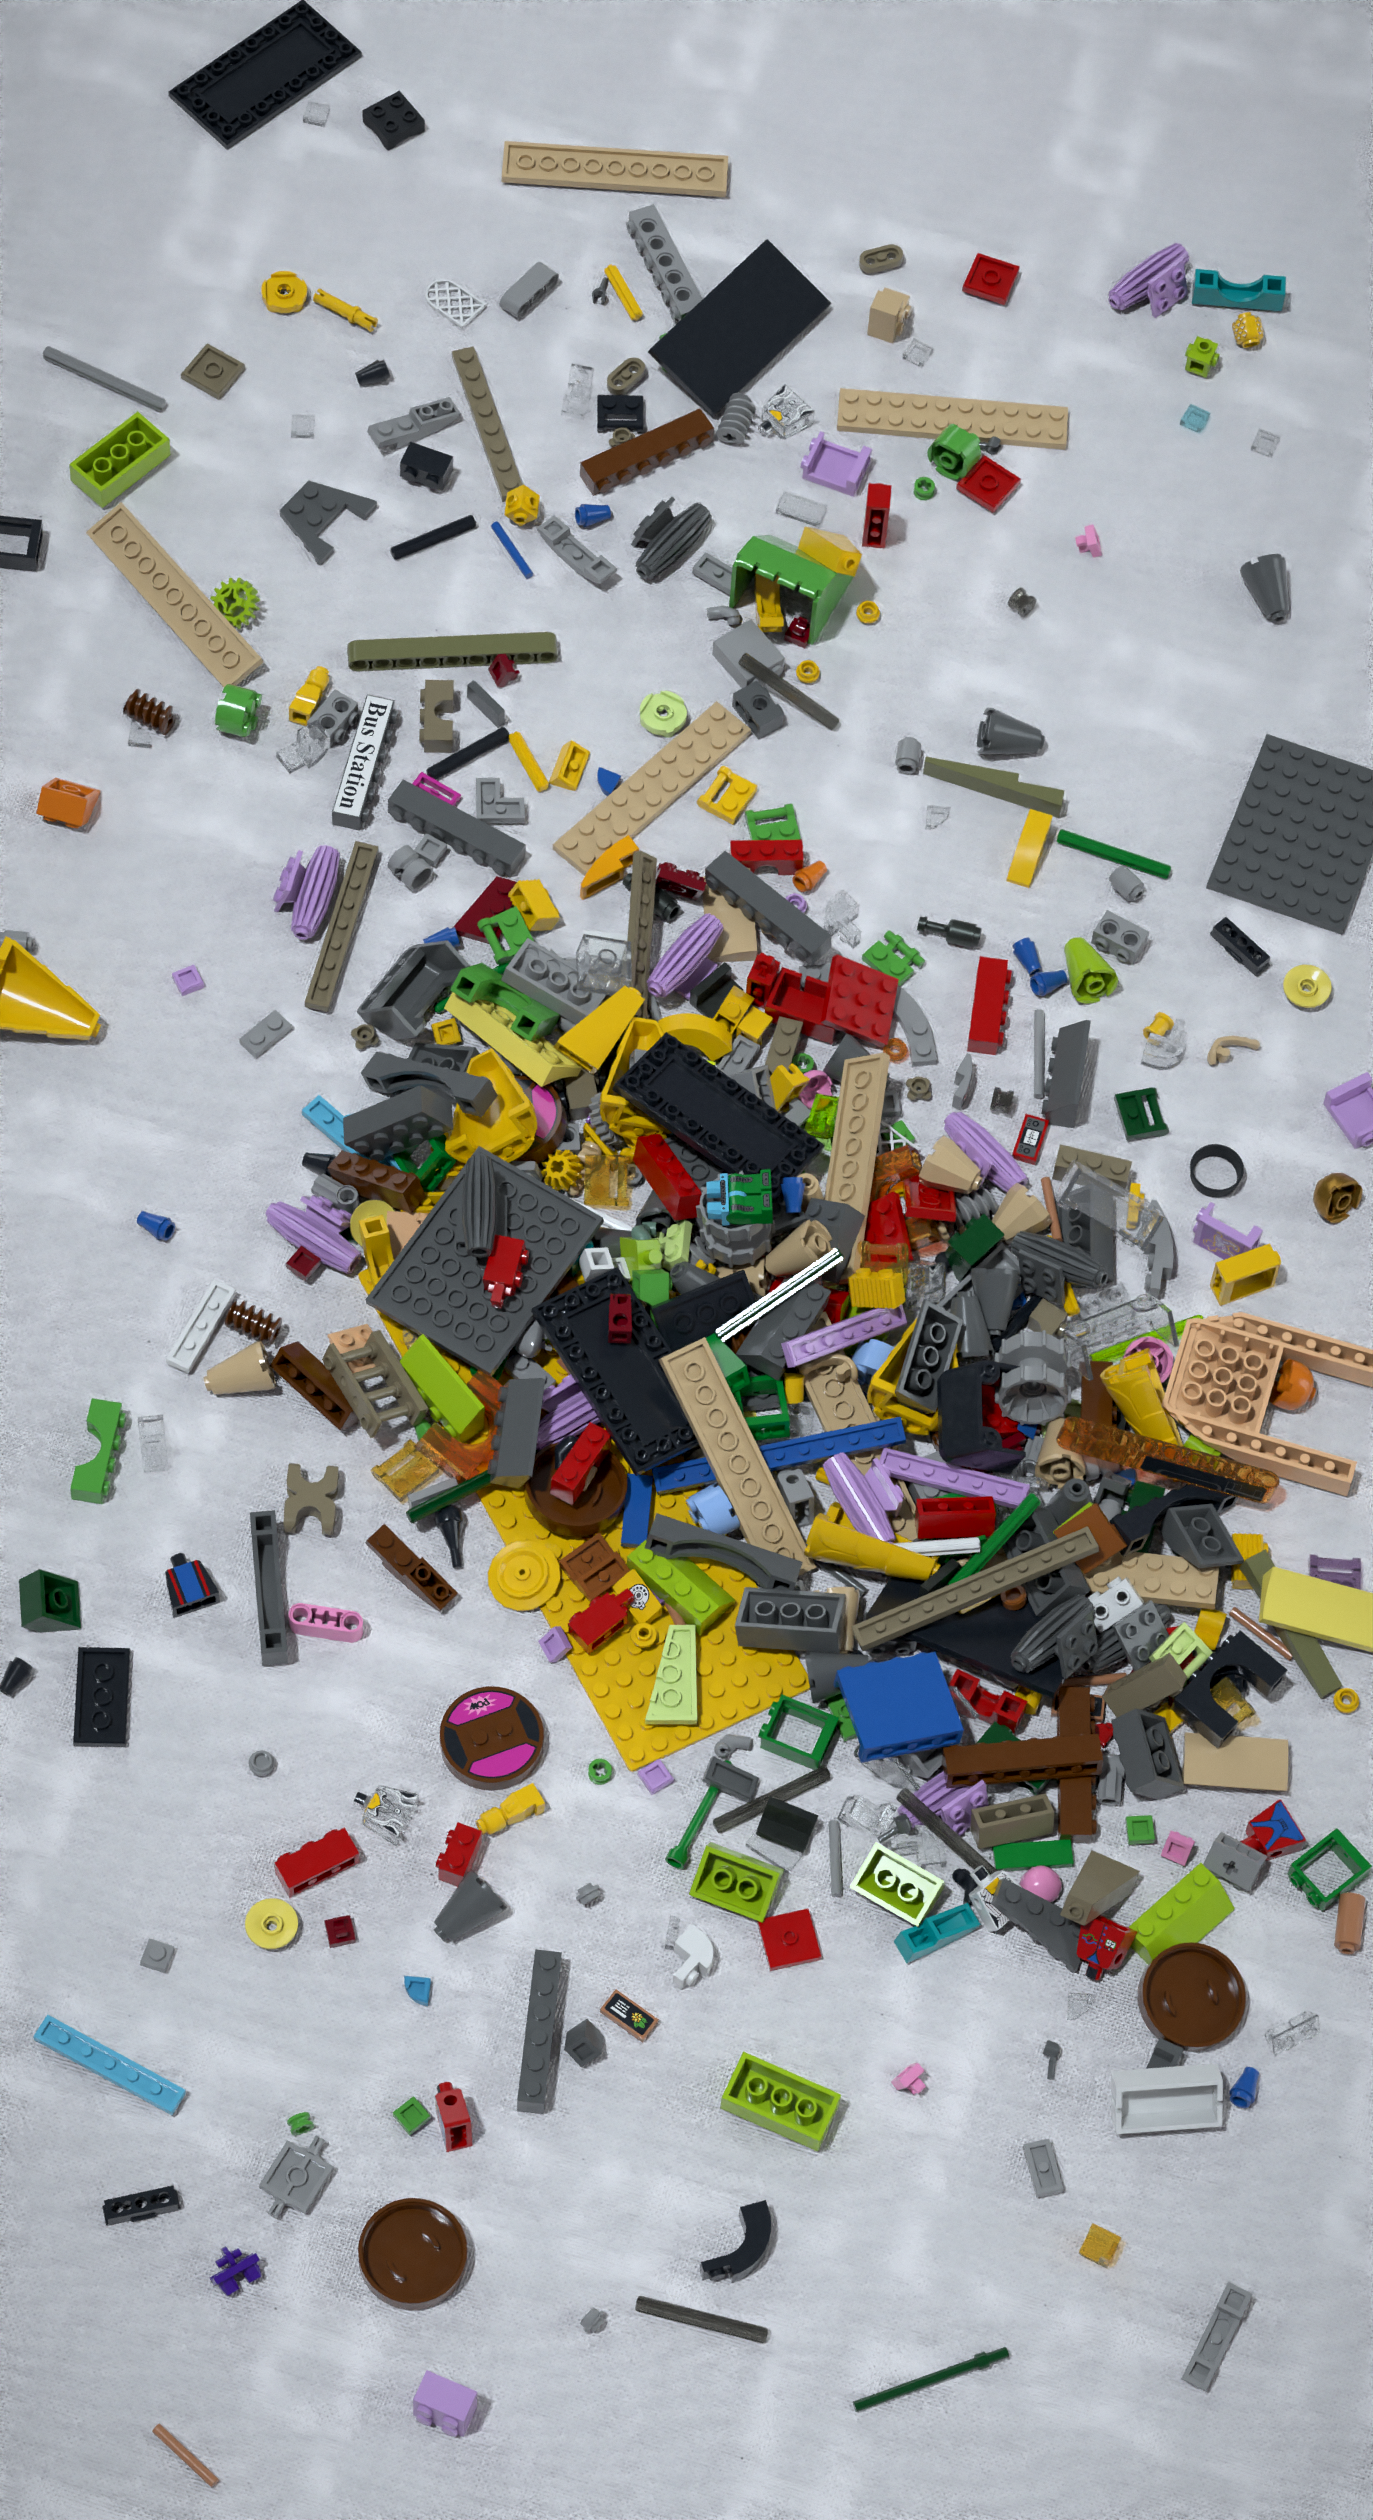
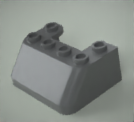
M448 940L413 945L399 957L359 1006L357 1013L364 1021L396 1040L417 1038L425 1031L426 1021L423 1018L428 1007L438 1001L441 996L440 993L445 987L453 985L460 970L470 967V965Z

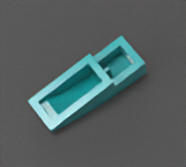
M965 1903L926 1918L919 1927L914 1926L901 1931L894 1940V1943L905 1962L909 1963L956 1941L977 1929L981 1924L969 1904Z

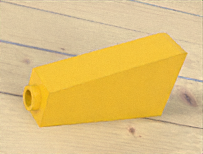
M804 527L798 549L836 573L855 577L862 554L845 535Z
M623 986L560 1037L553 1048L594 1075L645 999L641 997V993L637 989Z

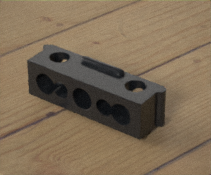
M1227 917L1223 918L1213 927L1210 935L1235 960L1243 964L1256 977L1270 967V956Z
M174 2185L104 2200L105 2205L102 2206L106 2226L129 2221L155 2218L157 2215L181 2210L178 2193L174 2189ZM162 2198L169 2200L166 2203L160 2202ZM139 2203L146 2204V2206L143 2208L137 2207ZM115 2209H122L120 2213H114Z

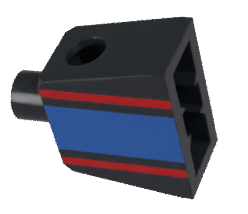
M184 1553L175 1554L170 1558L173 1568L166 1570L165 1576L173 1618L220 1603L218 1588L200 1560L188 1563Z

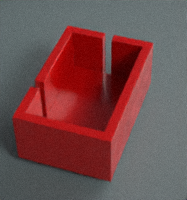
M782 967L765 1005V1013L773 1018L772 1024L777 1025L779 1016L803 1022L802 1034L833 1044L838 1030L821 1023L828 982L807 976L804 991H801L802 974Z

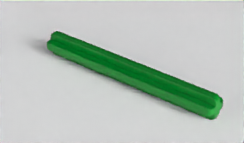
M1061 829L1057 836L1058 843L1165 879L1169 877L1171 872L1170 865Z
M1029 1493L980 1547V1552L975 1553L948 1582V1585L978 1573L1040 1505L1039 1498Z

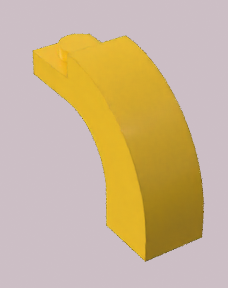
M754 569L757 626L762 632H782L784 617L780 607V584H777L780 576L777 575L773 582L756 574L757 569Z
M681 1013L658 1020L663 1034L667 1032L684 1045L697 1047L711 1061H715L732 1051V1035L720 1023L709 1017Z
M383 1214L359 1220L362 1247L373 1288L394 1261L390 1234Z

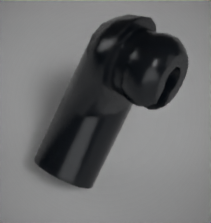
M574 1435L565 1436L555 1446V1470L560 1467L579 1439Z
M958 1868L952 1874L953 1881L957 1882L965 1890L963 1904L968 1903L969 1906H974L969 1898V1894L978 1885L968 1870Z

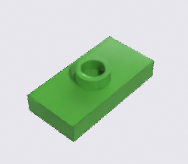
M842 1693L826 1699L825 1703L831 1715L839 1717L837 1728L843 1741L845 1742L857 1737Z

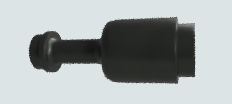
M632 873L627 874L623 880V885L628 890L631 889ZM655 886L653 913L662 920L672 921L678 915L680 905L677 904L678 902L675 898L660 887Z
M920 916L917 930L921 931V933H924L925 930L944 934L948 943L969 948L972 946L978 947L982 928L976 927L977 924L951 919L948 924L928 921L927 916Z

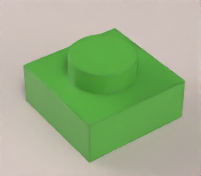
M902 1120L890 1125L907 1140L914 1143L915 1137ZM890 1132L881 1133L884 1141L890 1140ZM893 1133V1140L901 1139ZM894 1143V1152L903 1149V1143Z
M1152 1815L1126 1816L1125 1824L1128 1845L1154 1843Z
M414 2096L393 2112V2117L409 2136L430 2120V2115Z

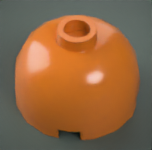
M1292 1359L1286 1360L1278 1371L1282 1375L1278 1381L1274 1380L1269 1401L1276 1407L1296 1410L1307 1401L1310 1402L1313 1399L1316 1388L1313 1387V1375L1307 1366Z

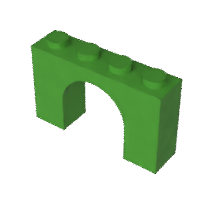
M484 963L460 970L450 989L452 992L469 1003L477 1000H487L506 1008L516 1016L510 1029L528 1041H534L552 1033L561 1016L560 1014L501 980L502 975Z

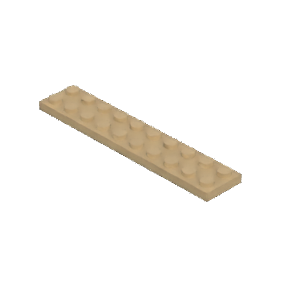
M504 141L502 182L726 197L728 156Z
M840 388L837 431L936 439L950 424H955L968 433L976 434L982 443H988L990 438L994 436L1001 440L1000 445L1065 450L1068 407Z
M122 502L86 532L223 687L227 684L237 686L264 662Z
M716 701L553 844V850L585 876L594 862L608 848L628 835L634 838L751 735V729Z
M885 1052L846 1059L844 1061L824 1200L849 1204L865 1215L839 1284L814 1280L815 1283L823 1287L848 1284V1277L853 1275L857 1269H860L890 1056Z
M826 1312L821 1314L811 1332L832 1325ZM843 1349L827 1354H841L846 1356ZM815 1359L795 1366L797 1373L801 1374L800 1367L806 1363L814 1361ZM838 1365L823 1366L804 1375V1389L824 1432L876 1422L858 1381H853L851 1376L842 1382L836 1379L835 1369ZM884 1448L848 1455V1457L865 1476L872 1465L873 1459L878 1458L880 1460ZM889 1477L894 1485L897 1484L904 1495L897 1517L893 1518L891 1512H886L893 1531L913 1542L921 1540L917 1539L914 1514L916 1506L904 1480Z
M704 1337L660 1358L659 1362L713 1474L733 1507V1515L738 1517L740 1529L746 1542L802 1561L798 1576L816 1568L813 1559L804 1556L805 1542L706 1338Z
M1003 1547L993 1555L979 1572L1008 1560ZM1118 1552L1087 1574H1084L1081 1570L1090 1588V1591L1084 1596H1090L1096 1591H1099L1100 1594L1104 1593L1109 1589L1107 1584L1119 1576L1121 1580L1128 1577L1144 1602L1152 1600L1153 1603L1215 1610L1220 1566L1198 1568L1185 1558L1179 1556L1133 1552L1123 1557Z

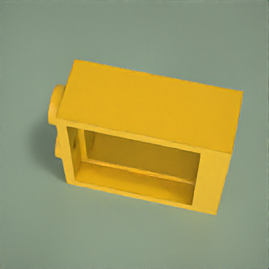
M1269 1243L1216 1262L1210 1287L1219 1305L1222 1306L1274 1287L1281 1265V1258L1277 1251H1273Z

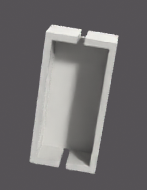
M1217 2063L1111 2071V2119L1116 2134L1222 2126L1223 2105L1221 2101H1223V2079Z

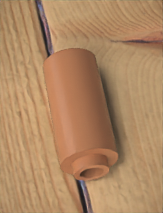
M1342 1893L1339 1896L1334 1946L1343 1954H1354L1361 1947L1366 1898L1357 1893Z

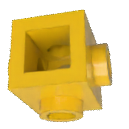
M524 484L507 492L504 515L519 526L537 519L540 495Z

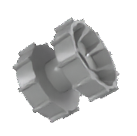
M718 1174V1178L713 1181L720 1180V1174ZM707 1186L701 1187L700 1205L696 1206L697 1217L699 1219L702 1218L704 1224L703 1229H700L701 1242H705L709 1250L710 1259L715 1257L719 1261L729 1264L730 1268L733 1265L746 1263L754 1265L756 1259L760 1258L766 1251H771L772 1234L776 1232L774 1220L773 1224L730 1223V1225L722 1226V1219H708L707 1202H721V1198H707Z
M1021 1330L1019 1334L1007 1340L1002 1339L999 1353H995V1362L1020 1366L1008 1373L1003 1372L999 1386L995 1387V1403H999L1002 1417L1007 1416L1014 1421L1020 1422L1021 1426L1024 1424H1042L1045 1426L1046 1422L1052 1421L1059 1416L1064 1417L1067 1403H1071V1387L1067 1386L1064 1379L1066 1371L1071 1369V1353H1067L1064 1339L1059 1340L1052 1335L1046 1334L1045 1330L1042 1332H1024Z

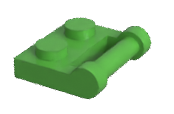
M792 803L784 804V807L756 812H753V810L745 811V820L751 840H801ZM786 816V821L762 825L755 824V821Z
M517 906L491 918H484L477 923L479 930L484 933L495 954L494 960L497 965L510 962L527 938L534 941ZM499 926L510 950L503 951L493 928Z

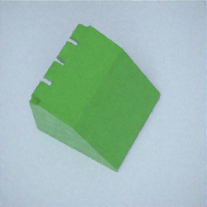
M773 535L752 536L739 551L732 566L729 607L735 608L754 576V569H757L756 574L773 582L778 575L780 577L777 584L784 585L795 590L797 585H800L799 593L814 599L808 643L813 645L854 576L832 571L798 549V546Z

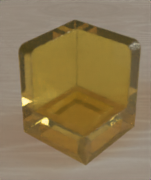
M1092 2223L1079 2251V2255L1107 2269L1122 2237Z

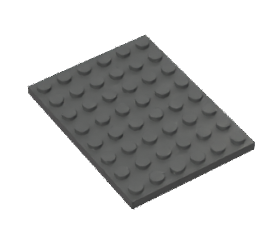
M1266 734L1206 888L1342 935L1373 856V770Z
M479 1146L473 1155L483 1153L488 1158H491L497 1184V1195H507V1237L525 1240L526 1250H529L528 1262L526 1265H522L521 1269L523 1279L520 1288L516 1287L514 1296H505L502 1309L492 1307L490 1301L492 1293L485 1290L483 1284V1276L489 1255L482 1258L469 1256L466 1253L465 1244H457L456 1242L457 1197L462 1196L466 1163L365 1300L369 1306L420 1336L424 1334L430 1342L492 1377L535 1318L531 1312L532 1308L548 1300L604 1223V1219Z

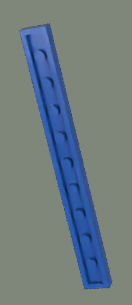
M901 1417L762 1445L758 1446L770 1472L828 1460L842 1452L848 1456L906 1444V1437ZM706 1457L652 1468L657 1495L718 1483Z

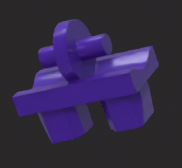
M225 2246L221 2248L223 2257L216 2260L215 2263L218 2268L226 2264L229 2267L211 2276L210 2280L213 2285H218L225 2296H228L240 2289L233 2275L241 2271L247 2283L253 2282L262 2276L257 2264L260 2259L256 2253H251L235 2262L236 2258L242 2256L241 2250L237 2248L230 2252Z

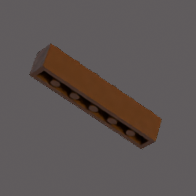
M701 408L580 462V477L593 496L605 493L614 486L625 484L636 476L647 474L658 466L667 465L670 461L680 456H686L691 451L708 446L713 442L714 427Z
M1061 1687L1057 1693V1736H1078L1083 1733L1095 1734V1721H1090V1712H1094L1095 1698L1090 1696V1687ZM1096 1775L1057 1778L1058 1840H1071V1843L1089 1844L1092 1835H1096L1097 1822L1096 1819H1092V1810H1096V1795L1091 1794V1785L1095 1786Z
M1083 1733L1078 1736L1030 1738L1023 1741L1006 1740L1001 1743H977L968 1746L953 1745L943 1748L942 1765L946 1788L974 1786L981 1780L988 1785L1102 1774L1103 1755L1099 1734Z

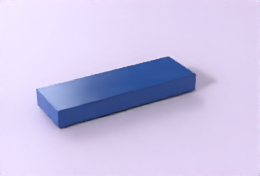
M627 1475V1492L621 1536L622 1547L637 1548L644 1540H647L653 1476Z

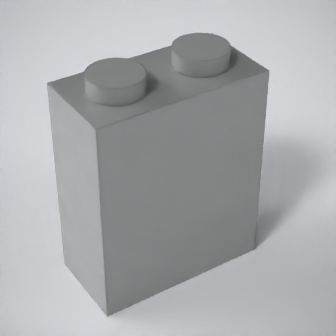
M752 619L713 641L712 655L741 688L755 681L762 686L764 682L778 677L784 671L785 657Z

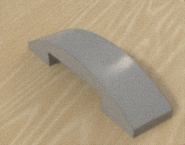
M555 515L537 527V531L550 548L573 570L590 581L600 584L617 572V568L602 555L597 557L570 534V528Z
M1230 2282L1227 2283L1181 2378L1182 2380L1206 2392L1253 2295L1252 2293Z

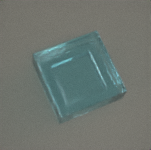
M1190 404L1180 420V425L1200 434L1208 422L1211 413Z

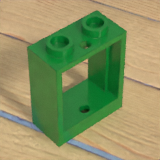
M444 1133L439 1137H433L428 1140L434 1151L419 1169L410 1157L419 1145H414L401 1153L392 1155L401 1171L411 1172L419 1177L424 1192H432L457 1162L455 1158L445 1151L447 1138Z
M769 1375L749 1377L750 1384L733 1393L743 1417L741 1397L776 1393L780 1414L744 1418L754 1439L764 1440L790 1437V1418L782 1377L779 1381Z
M781 1694L779 1701H773L768 1713L771 1716L769 1723H763L758 1735L761 1738L760 1748L818 1772L837 1730L839 1717ZM783 1713L823 1728L811 1754L772 1739Z
M1336 1828L1290 1865L1287 1874L1289 1875L1290 1882L1296 1888L1300 1887L1306 1894L1308 1902L1323 1912L1339 1899L1340 1894L1349 1892L1369 1875L1372 1865ZM1331 1849L1354 1875L1325 1897L1302 1870L1327 1850Z

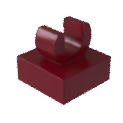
M794 617L784 634V640L805 649L809 643L810 624L808 620L802 617Z
M498 654L488 668L497 687H505L509 680H515L520 673L519 670L514 671L513 665L515 662L509 660L506 654Z
M300 1246L286 1262V1268L306 1281L321 1264V1258Z
M350 1915L324 1920L330 1948L356 1943Z

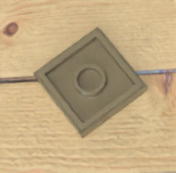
M207 343L181 373V379L219 400L245 370V364Z

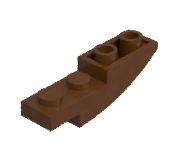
M385 1524L366 1540L365 1544L383 1561L382 1565L393 1576L439 1612L458 1595V1592L423 1557L419 1559Z

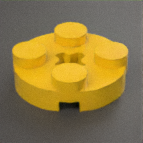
M275 272L271 274V278L267 281L265 279L262 283V300L267 310L273 313L299 312L302 310L303 304L307 299L306 283L293 272ZM283 289H286L288 294L282 295L280 293Z

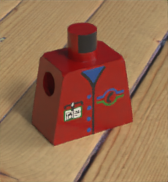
M1101 1915L1085 1926L1081 1925L1076 1954L1079 1958L1089 1962L1085 1975L1091 1979L1100 1980L1104 1969H1118L1136 1937L1137 1931Z

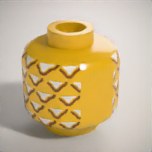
M1251 312L1239 314L1238 319L1232 323L1234 338L1237 344L1242 345L1243 348L1260 344V340L1264 337L1260 317L1251 315Z

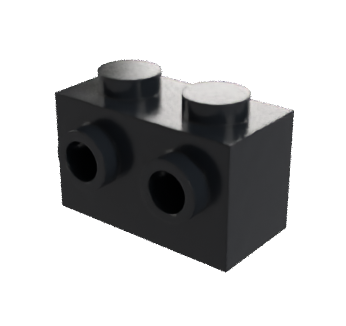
M413 442L409 443L400 461V477L408 481L424 484L431 489L443 491L453 472V456Z

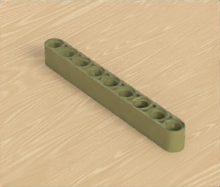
M552 632L354 640L347 645L348 667L352 671L358 672L490 666L498 654H506L509 660L515 662L514 665L552 663L558 659L557 637Z

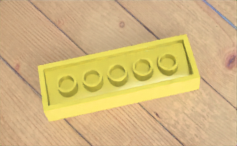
M452 992L444 1009L541 1087L562 1078L578 1076L582 1069L574 1061L554 1049V1045L544 1037L528 1041L510 1028L516 1016L496 1003L487 1000H477L469 1003Z
M1274 1566L1263 1575L1259 1612L1260 1623L1373 1652V1593Z

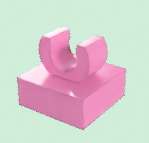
M1094 525L1085 526L1086 535L1075 537L1077 547L1079 546V552L1085 553L1090 550L1093 558L1102 556L1099 535Z
M1171 1830L1161 1856L1185 1866L1195 1841L1191 1837L1187 1838L1180 1835L1179 1832Z
M919 2063L910 2064L891 2083L897 2090L907 2088L913 2095L915 2093L919 2094L926 2086L918 2076L925 2070Z

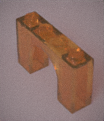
M905 1145L876 1156L869 1203L887 1195L897 1183L920 1174L922 1163L918 1149ZM914 1217L905 1220L911 1252L941 1241L936 1227V1220Z
M478 1370L466 1385L485 1407L484 1415L488 1421L489 1428L486 1440L474 1445L461 1443L434 1422L414 1446L415 1449L450 1478L455 1477L458 1484L476 1476L480 1472L477 1466L481 1462L486 1465L494 1455V1452L491 1450V1441L497 1433L494 1419L496 1412L500 1411L501 1402L497 1398L502 1385L481 1370Z

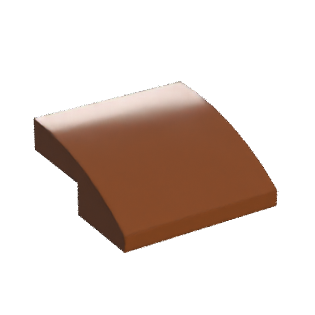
M1097 1503L1053 1531L1059 1539L1082 1528L1089 1527L1099 1546V1552L1075 1561L1084 1574H1087L1127 1547L1114 1524H1110Z
M600 1532L558 1561L564 1573L589 1601L613 1586L631 1571L618 1552H613Z

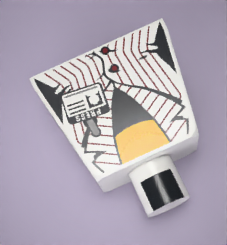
M981 1865L970 1874L978 1887L969 1894V1898L988 1932L998 1931L1010 1920L991 1904L998 1882L1005 1878L1018 1886L1020 1885L1005 1871H996L990 1875L984 1866Z

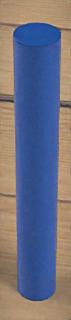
M498 521L494 522L491 528L526 579L533 576L532 570Z

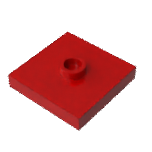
M977 253L963 284L962 291L1005 305L1018 276L1020 266Z
M983 455L967 475L957 483L956 489L994 513L1019 486L1021 478Z
M808 1908L767 1917L763 1923L757 1921L770 1971L821 1960L822 1956Z

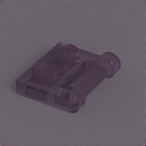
M1309 1554V1576L1361 1590V1558L1353 1557L1352 1560L1322 1558L1316 1554ZM1318 1567L1351 1570L1352 1573L1318 1571Z

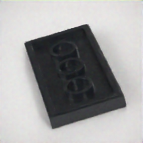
M740 1270L651 1306L650 1309L659 1332L672 1352H675L714 1334L716 1329L752 1306L756 1301L745 1271Z
M78 1647L73 1746L126 1747L130 1648Z

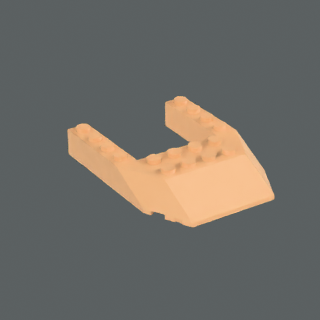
M1244 1312L1233 1313L1232 1316L1224 1317L1215 1315L1208 1316L1206 1319H1187L1162 1402L1163 1409L1203 1443L1248 1468L1347 1496L1357 1461L1260 1434L1259 1432L1280 1361L1285 1362L1288 1359H1292L1304 1364L1311 1370L1373 1387V1350Z

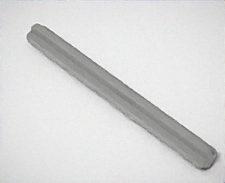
M47 346L43 351L44 359L157 411H162L166 405L164 398L55 348Z

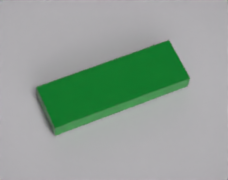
M1071 1840L1008 1843L992 1846L995 1872L1001 1870L1005 1872L1029 1870L1036 1866L1066 1868L1073 1867L1074 1864Z

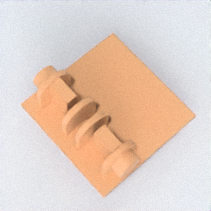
M387 1211L386 1225L390 1234L394 1260L429 1213Z
M368 1324L328 1334L327 1337L329 1338V1343H334L339 1353L342 1354L364 1347L373 1331ZM369 1357L346 1363L352 1374L376 1367Z

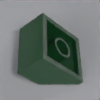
M985 1214L979 1219L973 1217L964 1226L966 1230L961 1235L957 1232L947 1241L949 1247L945 1251V1255L959 1282L997 1247L1005 1235Z
M41 1569L19 1579L21 1627L40 1633L70 1631L81 1628L78 1581Z

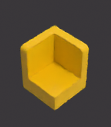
M753 1006L738 1025L736 1038L738 1035H741L761 1046L763 1033L772 1023L773 1018Z

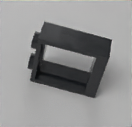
M0 515V534L29 537L27 554L0 552V568L37 572L43 539L42 520Z

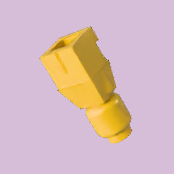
M317 666L316 669L310 671L305 684L296 692V696L289 706V721L307 726V721L319 708L323 697L322 693L329 682V671L326 668Z
M531 1783L512 1792L500 1804V1808L493 1807L481 1813L480 1819L476 1820L475 1823L478 1830L482 1831V1835L485 1833L491 1835L504 1829L506 1824L511 1825L524 1821L526 1817L533 1813L536 1816L544 1813L545 1802L534 1783Z

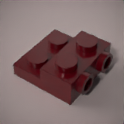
M668 862L659 863L656 867L655 886L660 887L664 891L696 901L705 890L707 882H704L705 878L700 877V874L696 871L686 870L685 872Z

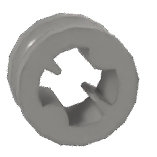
M627 1164L621 1169L620 1182L627 1189H635L642 1182V1173L635 1164ZM629 1173L635 1174L633 1180L628 1179Z

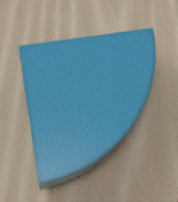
M404 1976V1986L409 1997L420 2005L428 2006L431 1978Z

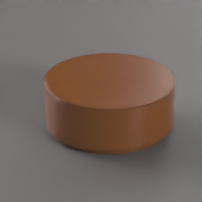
M1021 1585L1000 1594L1002 1605L1008 1610L1021 1609L1027 1602L1026 1591Z

